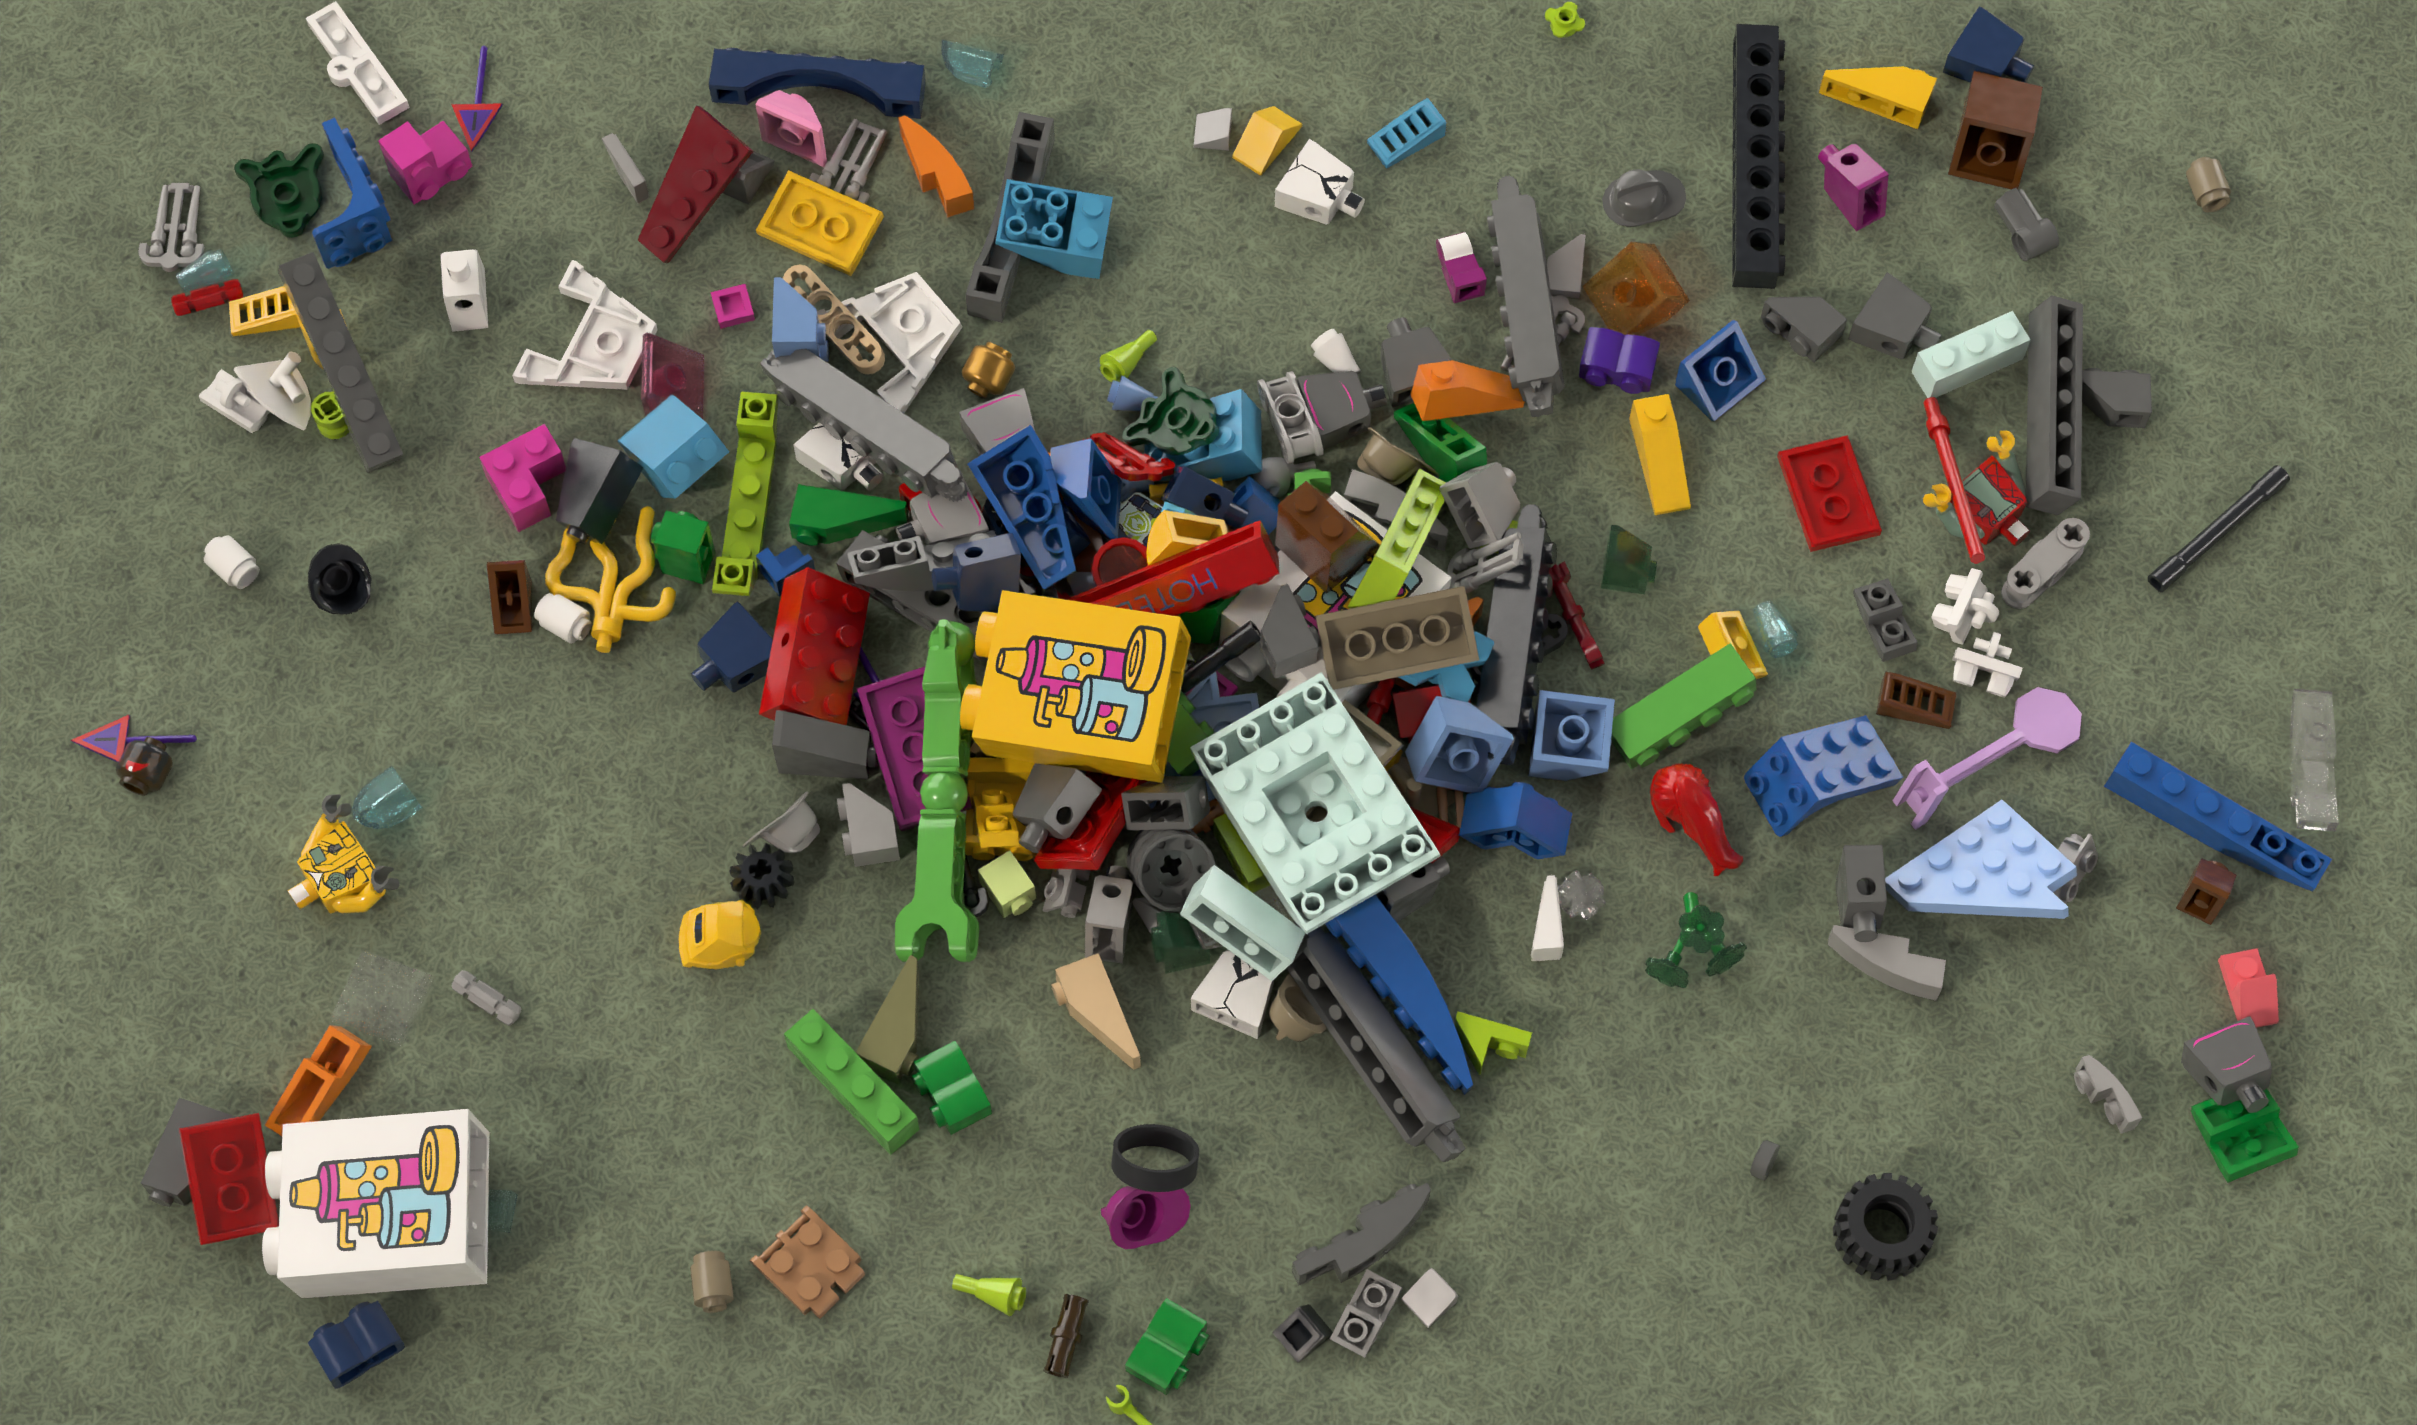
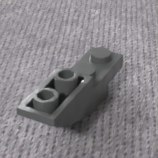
M994 530L926 546H923L920 536L847 552V557L855 583L898 591L934 590L932 569L953 567V549L958 544L994 537L996 534Z
M1428 1183L1419 1187L1416 1184H1410L1395 1193L1396 1197L1382 1203L1381 1200H1376L1360 1209L1361 1214H1358L1356 1217L1355 1226L1358 1232L1353 1233L1352 1230L1342 1232L1331 1240L1332 1244L1318 1250L1317 1246H1313L1300 1252L1296 1256L1297 1260L1292 1263V1274L1298 1286L1332 1270H1335L1340 1283L1379 1261L1401 1241L1420 1217L1430 1197L1431 1189Z

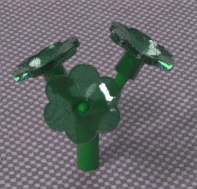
M1688 892L1683 896L1685 913L1680 916L1678 921L1682 930L1673 951H1669L1666 958L1656 959L1649 957L1645 962L1647 966L1645 969L1646 973L1669 987L1686 988L1689 983L1687 979L1689 976L1688 972L1678 967L1682 960L1680 954L1684 946H1693L1696 952L1702 954L1707 953L1709 950L1714 957L1708 962L1709 967L1705 971L1709 977L1715 974L1720 975L1729 970L1733 964H1736L1745 956L1744 951L1747 949L1744 942L1737 945L1732 944L1728 947L1724 945L1725 934L1721 929L1724 924L1723 916L1717 911H1710L1705 905H1699L1698 895L1694 892Z

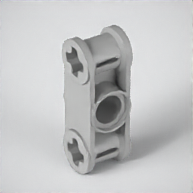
M1287 372L1286 377L1265 382L1263 379L1258 380L1257 388L1261 403L1270 418L1286 463L1292 464L1294 459L1314 453L1316 456L1323 455V445L1318 428L1311 419L1300 393L1294 372Z
M2077 518L2063 520L2044 539L2038 541L2026 553L2023 559L2011 568L2001 592L2002 598L2007 605L2017 609L2026 608L2047 588L2052 587L2081 557L2084 546L2090 537V531L2085 522Z

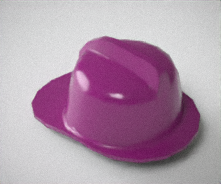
M1126 1186L1116 1191L1110 1198L1107 1206L1101 1208V1216L1106 1220L1111 1239L1116 1246L1125 1250L1135 1249L1163 1242L1177 1233L1186 1224L1191 1205L1189 1196L1183 1188L1170 1192H1150Z

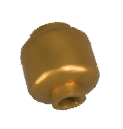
M987 342L985 346H975L962 369L963 378L969 382L967 389L982 398H986L988 393L993 395L1002 394L1015 370V365L1010 360L1012 354L991 342Z

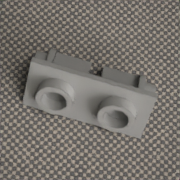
M2072 834L2071 837H2066L2058 848L2077 868V876L2053 892L2065 904L2075 898L2079 883L2086 872L2090 873L2097 863L2098 853L2091 834H2088L2085 839L2077 834Z
M1053 869L1051 879L1044 891L1046 899L1043 912L1061 908V915L1075 918L1076 913L1081 912L1086 886L1075 882L1076 878L1083 881L1088 880L1091 870Z

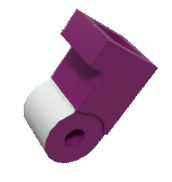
M1462 232L1437 239L1436 248L1442 265L1441 269L1454 304L1485 296L1487 278L1482 267H1479L1468 235ZM1473 286L1469 291H1460V289Z

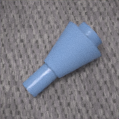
M1122 375L1120 382L1112 381L1107 401L1113 403L1112 410L1141 411L1144 399L1148 397L1156 399L1158 397L1153 396V393Z

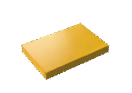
M788 170L756 228V232L762 237L852 276L884 215L883 212Z

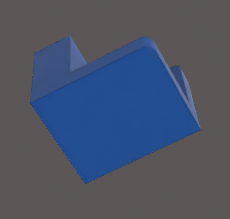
M1249 476L1233 491L1235 495L1232 502L1249 511L1242 527L1261 520L1269 535L1277 527L1278 505L1281 501Z
M795 545L777 556H774L768 547L756 555L759 571L779 597L782 594L785 578L807 567L815 570L812 557L809 554L804 556Z

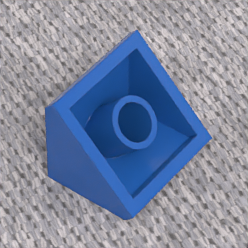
M1732 320L1680 362L1675 386L1711 421H1715L1764 382L1766 378L1738 322Z

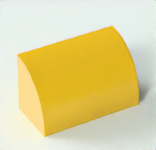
M1164 510L1156 518L1149 533L1147 542L1148 566L1227 534L1225 520Z

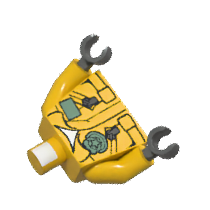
M340 794L328 795L324 798L322 802L324 813L313 829L301 852V857L297 861L306 879L288 890V893L300 910L320 898L330 914L337 911L340 913L367 912L384 896L386 890H395L399 887L398 879H387L388 874L394 870L393 867H375L344 821L339 823L338 817H346L352 810L349 803L341 804L337 809L336 805L341 798Z

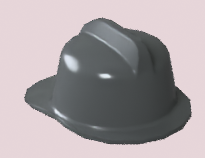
M1630 170L1622 174L1619 179L1613 181L1606 188L1602 199L1603 209L1607 216L1619 225L1626 227L1641 226L1676 216L1684 208L1686 192L1681 181L1671 173L1661 170Z

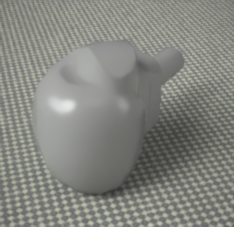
M1267 457L1262 459V472L1253 474V479L1272 493L1273 496L1282 497L1287 493L1290 484L1294 483V473L1302 472L1306 469H1316L1315 461H1309L1294 465V463L1287 464L1282 457Z

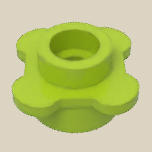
M1566 2L1557 9L1549 8L1545 12V19L1550 22L1551 30L1554 36L1558 38L1572 36L1576 31H1582L1585 27V20L1579 17L1577 5L1573 2Z

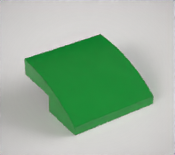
M2267 1088L2263 1092L2269 1100L2268 1104L2260 1111L2249 1113L2241 1100L2222 1106L2218 1105L2211 1098L2191 1106L2194 1120L2227 1183L2297 1156L2299 1147L2280 1120V1107Z

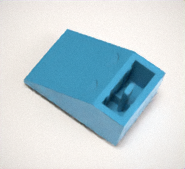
M1007 179L995 244L1061 273L1100 279L1113 197Z
M1242 389L1212 397L1210 399L1215 404L1216 424L1219 427L1218 436L1212 443L1200 446L1182 455H1168L1152 445H1145L1144 454H1148L1156 462H1161L1162 458H1168L1175 463V469L1176 467L1185 466L1208 479L1222 477V481H1231L1262 472L1261 410ZM1172 475L1164 476L1159 481H1170Z

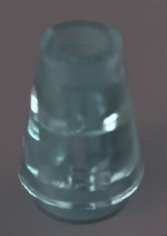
M210 249L182 269V271L176 273L180 286L187 293L191 290L213 284L224 283V281H227V277L232 276L234 273L225 253L221 249L214 252Z
M1766 601L1757 605L1753 610L1764 651L1770 653L1773 658H1781L1793 652L1798 646L1796 640L1798 634L1774 606L1773 602Z

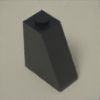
M574 438L570 445L556 521L568 529L566 535L582 544H586L587 540L603 544L643 467L621 450Z

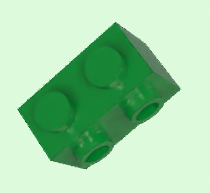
M666 510L662 522H656L651 535V543L654 544L656 550L655 558L659 561L661 572L704 585L716 553L709 523L699 520L689 512L679 511L674 513Z

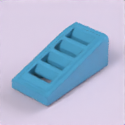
M1426 98L1368 138L1367 144L1387 169L1444 137L1446 121L1432 102ZM1422 119H1424L1427 122V124L1429 125L1428 127L1425 125ZM1413 125L1419 134L1415 136L1409 126ZM1400 132L1407 141L1405 144L1398 138L1397 133ZM1388 139L1396 150L1391 153L1383 142L1384 140Z

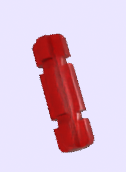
M238 279L224 281L223 286H219L217 283L190 291L191 295L186 296L185 292L171 297V303L175 314L182 316L191 313V309L194 308L196 311L225 304L224 300L226 299L233 301L243 298V290Z

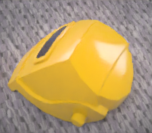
M743 900L717 902L689 910L683 915L679 932V952L683 966L706 969H723L736 965L739 967L744 966L745 961L755 953V946L758 944L761 935L755 910Z

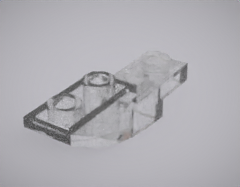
M2294 689L2292 695L2290 788L2291 806L2296 808L2297 829L2335 832L2339 824L2334 773V759L2337 754L2333 699L2332 692Z

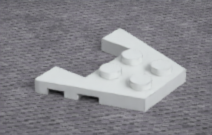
M572 260L559 285L560 293L590 305L562 360L559 361L526 349L512 375L514 382L530 385L628 390L657 332L656 323L623 297L619 298L607 288L604 282L597 277L591 276L584 270L581 264Z
M917 272L874 288L875 292L858 299L852 297L841 302L859 322L862 320L866 321L905 367L877 390L884 401L902 413H905L962 329L960 321ZM825 309L817 311L818 315H825L830 310L825 311ZM842 324L836 330V337L838 339L841 338L854 326Z

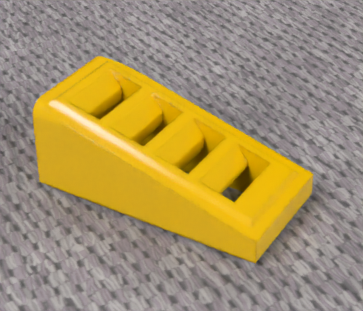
M284 286L229 302L232 336L300 328L297 313ZM288 304L289 310L283 311L282 305ZM268 306H275V314L269 315ZM261 307V318L255 319L254 308ZM247 309L248 321L241 323L240 310Z

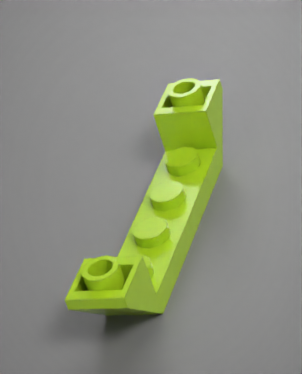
M741 392L736 422L739 441L722 557H717L712 586V592L716 594L750 596L758 579L759 569L756 555L762 550L777 444V394Z
M1420 468L1417 470L1405 492L1406 495L1347 608L1351 609L1395 600L1445 501L1439 489L1445 484L1444 481Z

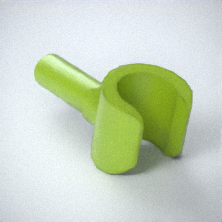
M1116 1385L1117 1391L1125 1397L1121 1403H1113L1106 1396L1107 1404L1113 1413L1119 1415L1126 1414L1138 1425H1153L1132 1405V1400L1126 1387Z

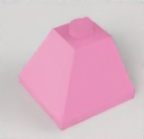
M780 90L758 99L755 105L762 140L824 167L827 163L822 126L811 104L798 94L790 95Z

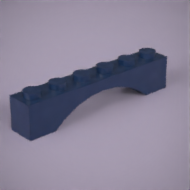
M714 48L709 90L712 102L748 105L760 97L778 90L820 86L856 95L874 105L885 116H907L908 118L921 119L926 79L924 65H917L908 61L890 63L881 62L877 59L853 60L841 56L827 58L815 57L806 53L790 55L777 54L769 50L752 52L742 51L738 48Z

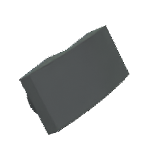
M1888 578L1854 589L1853 594L1859 612L1882 662L1917 651V640L1902 615L1903 605Z

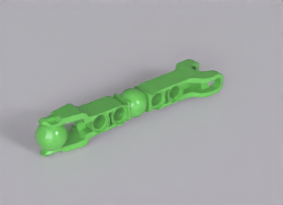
M942 619L939 620L929 637V651L922 682L923 691L925 692L922 752L923 773L928 775V777L922 783L920 795L926 809L920 811L914 898L911 903L900 911L895 922V951L902 962H906L910 955L916 957L917 961L920 960L924 954L927 938L935 930L942 928L947 932L949 952L959 962H971L975 959L978 950L979 922L963 903L966 814L960 812L965 807L969 795L963 778H968L967 771L970 762L971 730L962 729L960 726V709L967 685H976L973 661L975 639L970 628L965 624Z

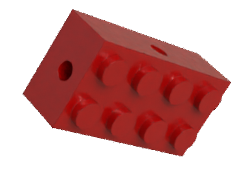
M809 567L784 579L759 715L775 721L776 710L847 725L870 597L869 592Z

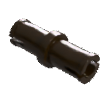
M1064 1294L1057 1326L1053 1327L1050 1333L1053 1341L1046 1367L1043 1370L1045 1373L1057 1377L1062 1375L1063 1378H1068L1075 1347L1081 1343L1082 1335L1079 1332L1086 1306L1089 1303V1300L1072 1294Z

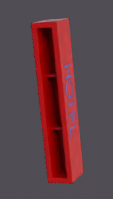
M1261 520L1065 600L1176 616L1186 611L1192 613L1202 609L1206 603L1218 598L1227 599L1233 597L1245 587L1253 584L1262 585L1269 582L1275 575L1279 574V556Z

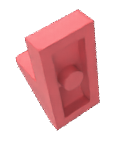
M2258 948L2221 955L2218 962L2237 1021L2250 1016L2256 1028L2277 1024L2279 1022L2277 979L2275 974L2266 975Z

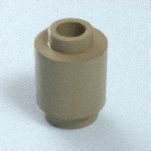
M2202 157L2193 161L2190 168L2186 171V177L2197 205L2201 206L2204 212H2215L2226 207L2230 203L2229 195L2231 190L2220 161L2210 157Z
M720 1251L699 1253L693 1257L694 1264L690 1267L694 1305L703 1308V1311L706 1313L723 1311L727 1308V1304L734 1300L730 1263L725 1260V1254Z

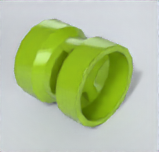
M330 391L319 394L311 404V412L319 432L329 439L345 437L349 433V429L334 392Z

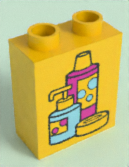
M1002 590L998 612L984 611L978 622L975 652L979 657L988 658L983 685L968 684L964 691L960 709V726L962 729L973 731L972 738L987 756L1077 768L1082 771L1163 783L1191 636L1181 617Z

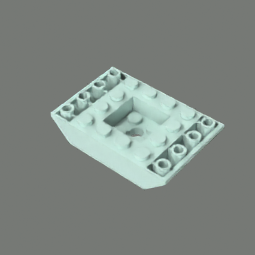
M1322 672L1190 747L1213 795L1289 915L1306 934L1440 857V853ZM1313 806H1321L1328 812L1325 819L1319 822L1310 821L1306 817V813Z

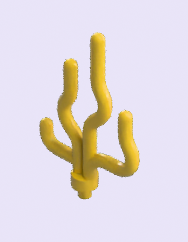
M645 506L641 509L637 526L635 547L641 559L639 568L624 578L616 590L618 561L605 542L600 544L590 541L591 549L604 566L599 593L593 589L566 586L561 583L560 575L572 561L577 541L566 535L567 528L563 533L560 551L549 563L545 573V584L549 592L554 596L560 594L570 601L585 602L593 607L595 617L591 636L597 640L596 650L599 652L609 653L612 643L620 640L624 620L659 621L672 611L675 604L676 591L672 587H666L662 590L660 602L655 607L627 605L630 593L652 575L655 567V553L650 544L655 511L650 506Z

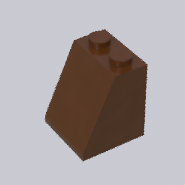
M1974 71L1966 96L1948 175L2011 190L2014 188L2018 189L2035 134L2043 87Z
M1307 481L1278 505L1275 545L1326 594L1373 556L1380 546L1333 499Z

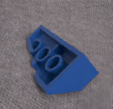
M1029 425L967 463L1008 532L1013 533L1020 552L1045 591L1076 572V567L1051 457L1032 426Z

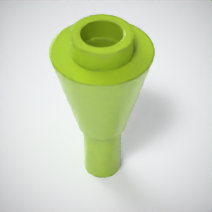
M1147 330L1134 342H1129L1101 355L1100 370L1103 376L1110 382L1113 380L1120 382L1122 375L1128 378L1143 356V352L1157 341L1155 333Z
M956 1274L952 1283L954 1290L973 1294L976 1298L1008 1316H1012L1016 1310L1020 1311L1026 1299V1288L1022 1287L1021 1278L975 1279Z

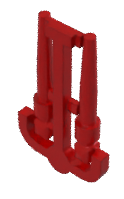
M1105 432L1090 435L1095 444H1100L1117 456L1114 457L1098 447L1114 469V474L1128 481H1159L1164 476L1174 474L1175 463L1168 458H1162L1161 462H1156L1148 454H1142Z

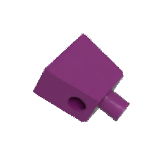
M1834 144L1823 148L1818 155V159L1825 166L1824 190L1855 231L1884 217L1886 214L1889 174L1856 144H1851L1842 150H1839Z

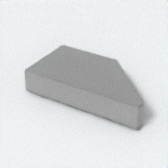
M611 133L603 137L602 141L620 178L637 204L648 199L649 193L646 180L616 134Z
M1580 234L1547 258L1551 296L1580 297L1586 235Z

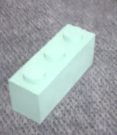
M2011 311L1918 352L1912 374L1927 398H1937L2023 360L2031 339L2014 312Z
M1215 865L1193 885L1180 912L1181 916L1271 981L1294 961L1305 935L1303 929Z

